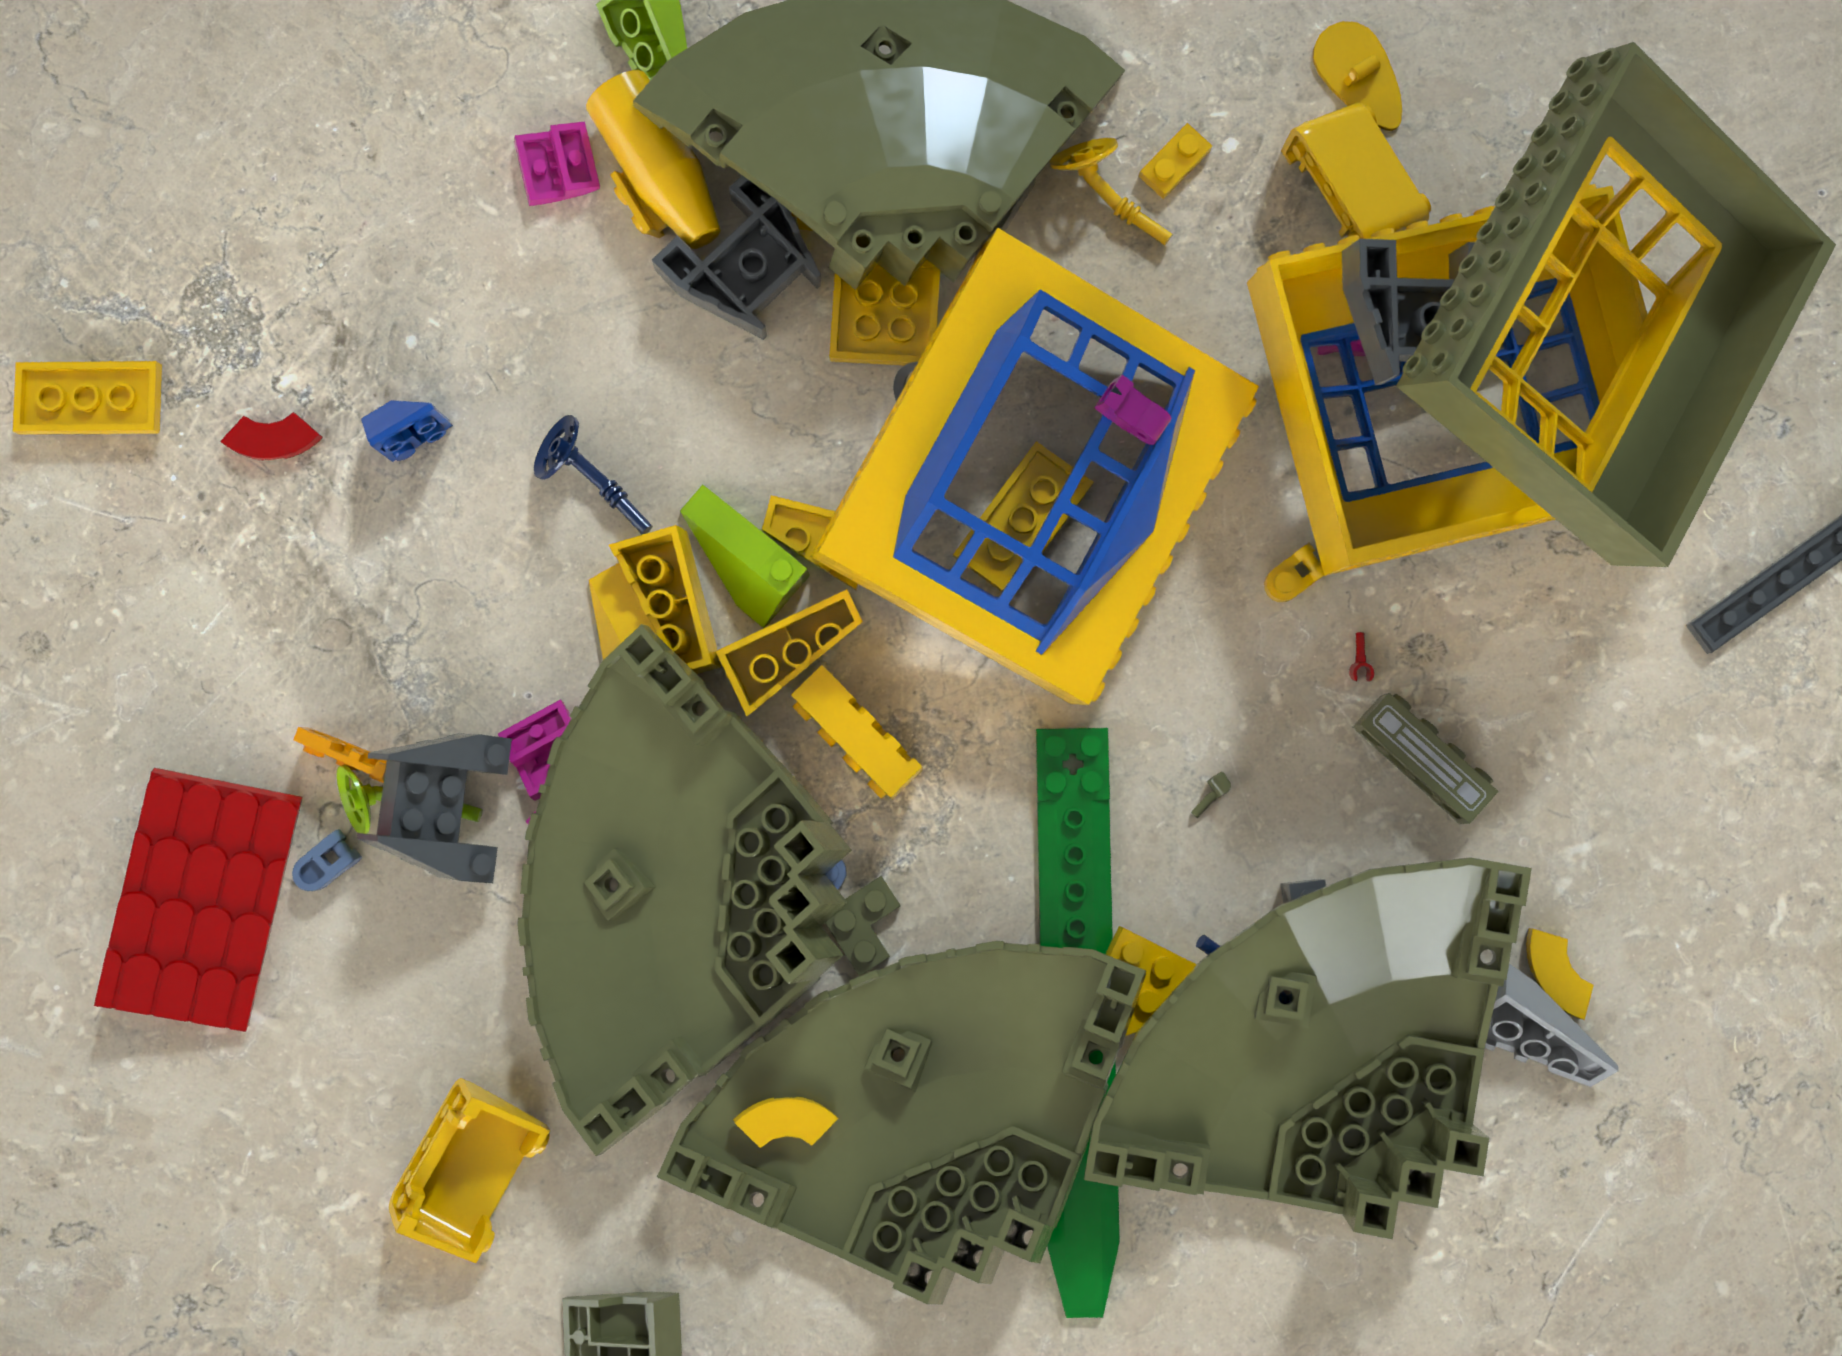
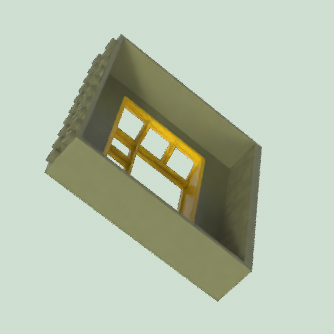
M1631 42L1616 48H1609L1588 57H1581L1568 68L1566 72L1567 78L1559 92L1551 99L1549 110L1542 123L1532 133L1531 143L1523 157L1515 164L1513 175L1506 188L1496 198L1495 208L1487 222L1479 229L1477 240L1469 255L1460 263L1457 277L1450 289L1442 296L1440 307L1432 322L1423 330L1422 340L1413 356L1406 361L1403 367V374L1396 387L1610 565L1669 567L1836 244L1635 42ZM1607 155L1630 179L1594 217L1579 202L1603 158ZM1639 189H1643L1665 210V215L1630 251L1605 226ZM1572 218L1585 232L1570 261L1565 266L1552 252ZM1678 223L1700 244V249L1665 284L1641 260L1672 226ZM1596 242H1598L1656 296V299L1586 431L1583 432L1523 380V377ZM1543 268H1545L1557 279V285L1538 317L1524 303ZM1517 318L1530 330V334L1510 368L1496 354ZM1488 369L1503 382L1501 411L1477 392ZM1519 396L1541 415L1539 444L1516 425ZM1557 428L1577 445L1576 475L1554 457Z

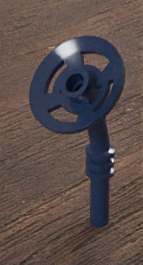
M566 415L550 429L537 452L534 462L535 476L545 480L559 471L564 464L566 466L572 464L600 490L599 495L605 497L604 500L610 503L611 508H617L641 535L648 533L653 526L627 499L628 494L623 491V488L617 486L618 483L615 480L610 481L578 452V447L575 446L579 430L578 419L572 415ZM565 432V436L563 438H560V436ZM547 460L548 467L550 468L548 471L546 470Z

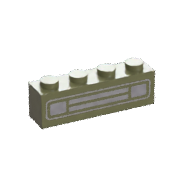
M1390 693L1381 695L1352 728L1457 823L1470 824L1499 792L1491 785L1493 779L1478 767L1473 769L1464 761L1466 755L1452 743H1444L1437 736L1439 731L1433 724L1424 718L1419 720L1409 711L1412 708L1411 705L1398 694L1393 696Z

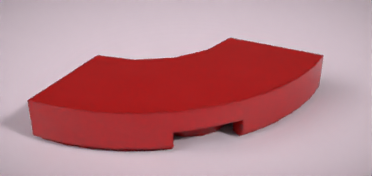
M293 412L285 419L270 424L255 422L243 416L220 442L240 455L264 461L295 457L312 448L323 437L299 415Z

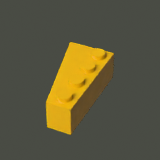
M823 665L791 694L797 701L792 707L806 722L812 717L821 726L817 733L831 748L837 743L846 752L842 759L856 773L863 769L871 778L867 785L881 799L888 795L893 800L923 771V767L917 760L907 754L902 745L886 732L863 706L861 707L857 703V700Z

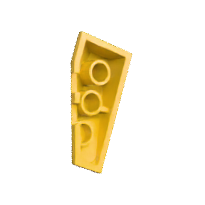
M620 563L589 579L603 660L641 624L648 626L654 633L656 632L649 617L645 615L639 604L641 602L633 587L628 583L623 574Z

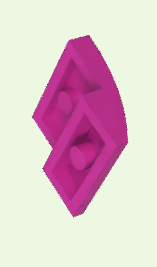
M585 121L550 125L549 132L515 135L514 144L529 206L558 202L600 189Z
M561 699L498 733L499 737L512 739L509 760L517 768L530 798L534 801L541 797V793L538 791L540 784L545 783L550 764H547L552 744L556 737H561L572 719Z

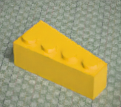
M674 525L609 544L608 546L613 555L618 559L623 569V574L641 603L639 604L645 615L649 617L656 630V635L696 674L721 668L722 665L716 654L717 646L688 532Z
M846 589L717 650L716 654L746 716H749L863 621Z

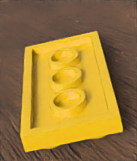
M157 361L16 362L13 432L19 435L160 433L162 364Z
M1036 441L979 519L1030 547L1073 467ZM1083 475L1070 499L1071 503L1078 506L1094 483L1085 475ZM1062 514L1042 553L1067 521L1068 515ZM973 529L970 530L953 553L955 559H958L972 537ZM985 538L967 567L1002 592L1021 564L1022 558L989 538Z

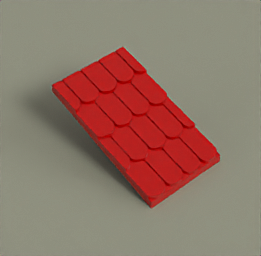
M154 767L147 784L94 1006L246 1032L251 1018L303 797Z

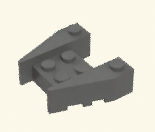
M742 175L729 187L731 201L748 217L746 221L703 261L676 236L652 259L655 271L680 297L764 340L767 337L766 327L756 316L799 275L803 274L818 289L821 286V274L789 210Z
M1358 239L1342 251L1343 291L1375 385H1382L1400 376L1399 361H1407L1413 356L1422 340L1423 330L1432 322L1440 307L1442 296L1452 286L1459 273L1460 263L1469 255L1475 242H1468L1448 254L1449 279L1397 278L1396 240Z
M457 733L443 738L425 740L411 745L368 753L369 759L385 760L387 762L377 835L357 833V839L380 850L387 851L401 858V860L421 867L440 878L493 883L498 847L459 843L467 771L507 775L512 739L482 734Z

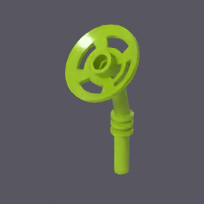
M339 766L337 769V785L345 813L357 833L367 834L371 822L370 806L375 805L376 800L381 801L383 787H371L370 784L363 785L348 766ZM349 778L352 780V789H351V790H350V785H349ZM463 803L461 818L479 822L483 809Z

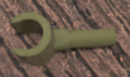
M1224 772L1216 774L1207 781L1213 791L1207 794L1191 811L1197 818L1213 801L1230 790L1231 783Z

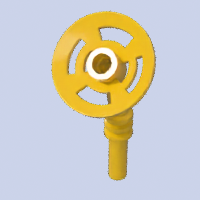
M1099 138L1076 144L1057 153L1049 161L1052 169L1064 171L1077 170L1079 176H1083V179L1114 210V215L1116 217L1121 215L1120 219L1122 221L1127 219L1126 223L1128 225L1133 223L1164 246L1173 234L1143 214L1140 206L1135 208V203L1132 201L1128 203L1127 197L1122 199L1096 172L1099 169L1097 163L1107 158L1117 149L1118 142L1115 138ZM1072 159V160L1068 163V165H1062V164L1065 163L1066 161Z

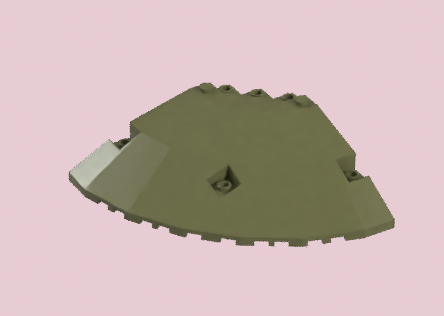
M787 0L743 13L668 60L633 100V106L660 129L665 127L689 148L693 145L717 166L720 165L725 168L729 165L778 200V202L835 248L828 268L855 290L877 264L906 286L926 260L940 269V272L954 283L975 257L989 234L1058 150L1070 139L1099 102L1107 95L1123 75L1125 69L1086 36L1008 0ZM886 45L891 49V53L887 55L882 54L879 51V47ZM1061 109H1068L1072 117L1064 118L1061 115ZM717 131L722 134L723 138L715 142L710 139L709 135Z
M643 624L601 662L588 684L589 691L580 706H575L569 715L572 719L561 737H556L552 744L547 764H550L545 783L540 784L538 792L541 793L536 813L531 814L525 835V840H529L527 864H523L520 890V894H524L522 917L518 918L517 923L520 946H524L526 967H523L522 970L523 976H527L529 997L526 998L529 1023L531 1026H535L543 1046L540 1052L543 1060H548L556 1082L552 1084L562 1111L595 1156L606 1152L670 1103L671 1099L694 1078L709 1073L821 979L820 976L843 956V953L821 926L848 903L825 875L852 851L832 827V820L735 712L724 710L706 688V683L648 626ZM703 702L705 704V712L699 716L696 709L698 704ZM613 878L618 882V887L615 891L610 888V881ZM729 954L736 961H747L756 957V962L749 966V962H730L726 959V956ZM668 1069L673 1070L675 1074L673 1082H670L666 1077Z
M1471 857L1373 868L1274 908L1204 957L1137 1031L1094 1118L1084 1180L1119 1187L1125 1184L1160 1191L1161 1188L1192 1195H1204V1191L1317 1209L1342 1214L1353 1232L1393 1240L1399 1201L1438 1208L1444 1169L1484 1177L1489 1137L1473 1125L1484 1049L1498 987H1503L1504 980H1507L1512 943L1517 941L1522 906H1526L1532 868ZM1486 949L1491 950L1493 958L1489 963H1483L1480 958L1481 953ZM1284 990L1292 993V1000L1287 1004L1279 1001V994ZM1182 1163L1186 1165L1187 1172L1182 1176L1174 1174L1173 1168L1176 1164Z
M992 941L976 944V946L957 950L953 948L947 949L946 952L929 955L919 954L901 958L895 964L878 971L868 972L850 980V983L831 991L821 992L804 1004V1008L788 1019H783L779 1022V1026L765 1036L761 1035L744 1047L739 1053L741 1056L726 1074L723 1073L715 1082L716 1086L703 1101L698 1102L680 1124L657 1177L687 1192L701 1196L726 1209H731L758 1223L785 1232L894 1282L892 1288L925 1304H943L955 1273L977 1283L991 1284L1004 1251L1029 1262L1040 1264L1073 1186L1092 1133L1094 1118L1108 1090L1107 1080L1119 1050L1122 1048L1146 976L1145 970L1093 949L1045 947L1039 944L1005 943L1004 941ZM897 1049H903L905 1052V1057L900 1062H896L893 1059V1053ZM1094 1051L1103 1053V1060L1099 1064H1092L1090 1062V1054ZM802 1097L813 1100L828 1108L838 1117L837 1121L813 1145H810L801 1138L785 1136L773 1139L761 1148L733 1121L741 1112L758 1102L770 1098ZM757 1193H761L764 1197V1202L760 1207H756L753 1204V1197ZM1032 1230L1033 1233L1027 1245L1024 1242V1234ZM979 1251H983L977 1264L975 1256ZM931 1271H933L929 1281L927 1282V1275Z

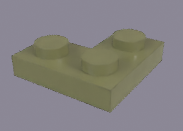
M882 875L847 897L845 900L848 903L826 922L827 927L859 976L890 957L871 927L872 924L901 906Z

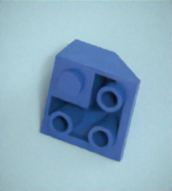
M391 400L361 418L371 447L392 462L409 458L416 452L415 448L425 442L431 443L439 440L446 434L445 430L453 426L445 415L434 405L427 402Z

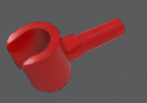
M1364 632L1356 633V662L1349 669V676L1356 682L1358 678L1357 670L1360 667H1365L1366 680L1368 682L1372 681L1375 674L1373 667L1366 663Z

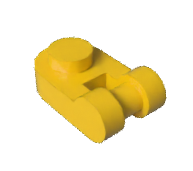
M1310 542L1276 566L1266 576L1264 590L1272 600L1276 602L1290 601L1324 576L1321 562L1314 555L1313 552L1316 550ZM1301 561L1310 572L1303 578L1294 568Z

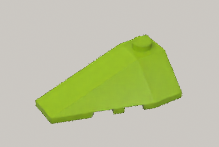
M601 0L596 4L611 41L616 47L621 46L630 58L628 64L631 69L645 72L650 80L668 60L687 49L679 0Z
M702 485L680 510L737 607L762 628H765L810 576L806 567L706 486Z

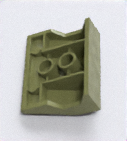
M633 1292L562 1298L565 1356H682L679 1293Z

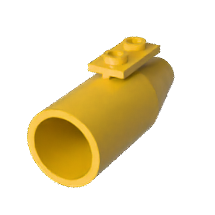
M631 70L618 74L600 85L591 94L586 104L588 114L623 170L622 173L614 171L610 174L616 184L614 188L615 194L623 204L629 206L634 214L631 217L632 222L642 234H648L660 239L665 235L663 229L669 226L691 249H698L711 243L718 237L721 229L699 159L691 147L689 148L665 127L660 129L633 106V100L650 82L647 74L640 70Z

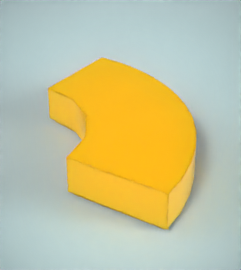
M1529 928L1526 943L1527 959L1530 971L1533 973L1538 985L1567 1014L1585 1020L1594 985L1582 979L1572 968L1567 954L1568 939Z
M802 1097L770 1098L758 1102L741 1112L733 1121L761 1148L771 1140L785 1136L801 1138L810 1145H813L837 1121L838 1117L828 1108L813 1100Z

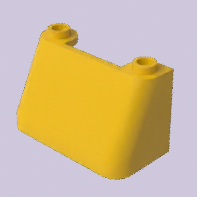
M1359 102L1306 121L1292 129L1281 149L1282 154L1289 165L1300 161L1301 164L1298 167L1300 171L1304 173L1308 170L1342 225L1338 232L1341 238L1346 235L1347 237L1358 235L1360 239L1371 238L1373 233L1383 229L1393 228L1394 232L1406 230V227L1413 223L1428 221L1429 212H1431V204L1428 198L1423 193H1419L1376 124L1377 119L1372 108L1368 105L1364 106Z
M459 1078L450 1089L392 1193L389 1202V1213L395 1232L477 1263L482 1252L486 1253L493 1243L495 1233L492 1231L490 1217L524 1156L532 1158L537 1153L541 1154L545 1150L550 1137V1129L547 1124L482 1087Z

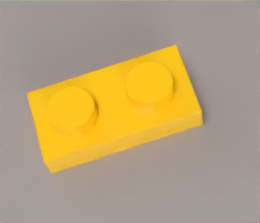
M1186 123L1141 169L1138 177L1164 199L1211 151L1213 145L1191 125Z

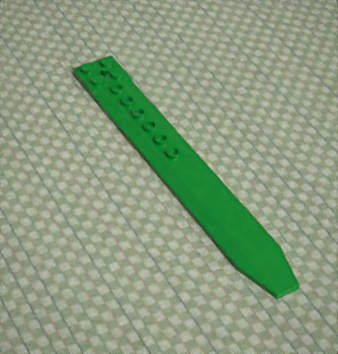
M1108 728L1036 729L1040 945L1056 948L1093 949L1106 954L1113 939ZM1070 754L1076 755V759L1083 763V767L1077 769L1076 775H1071L1069 769L1063 768L1062 765L1063 761L1069 760ZM1100 1051L1092 1052L1089 1057L1092 1064L1101 1063L1103 1053ZM1116 1060L1107 1080L1108 1090L1116 1076ZM1090 1139L1057 1227L1054 1228L1047 1245L1066 1318H1103L1120 1243L1119 1187L1084 1180Z

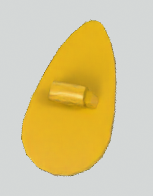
M1341 21L1327 27L1319 35L1313 48V63L1319 76L1347 106L1357 102L1362 103L1364 106L1368 105L1376 115V124L1379 128L1387 131L1396 130L1402 120L1401 93L1388 56L1377 36L1368 27L1357 22Z

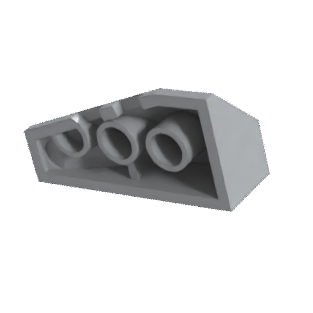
M1509 964L1507 980H1504L1503 987H1498L1485 1045L1486 1049L1494 1051L1498 1047L1514 1053V1059L1524 1063L1528 1059L1547 1065L1549 1072L1589 1087L1618 1072V1065L1534 980Z

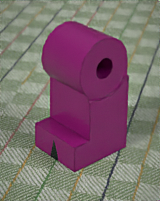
M1122 374L1112 380L1094 409L1127 433H1131L1147 444L1155 445L1172 418L1164 408L1152 402L1133 387L1134 383Z

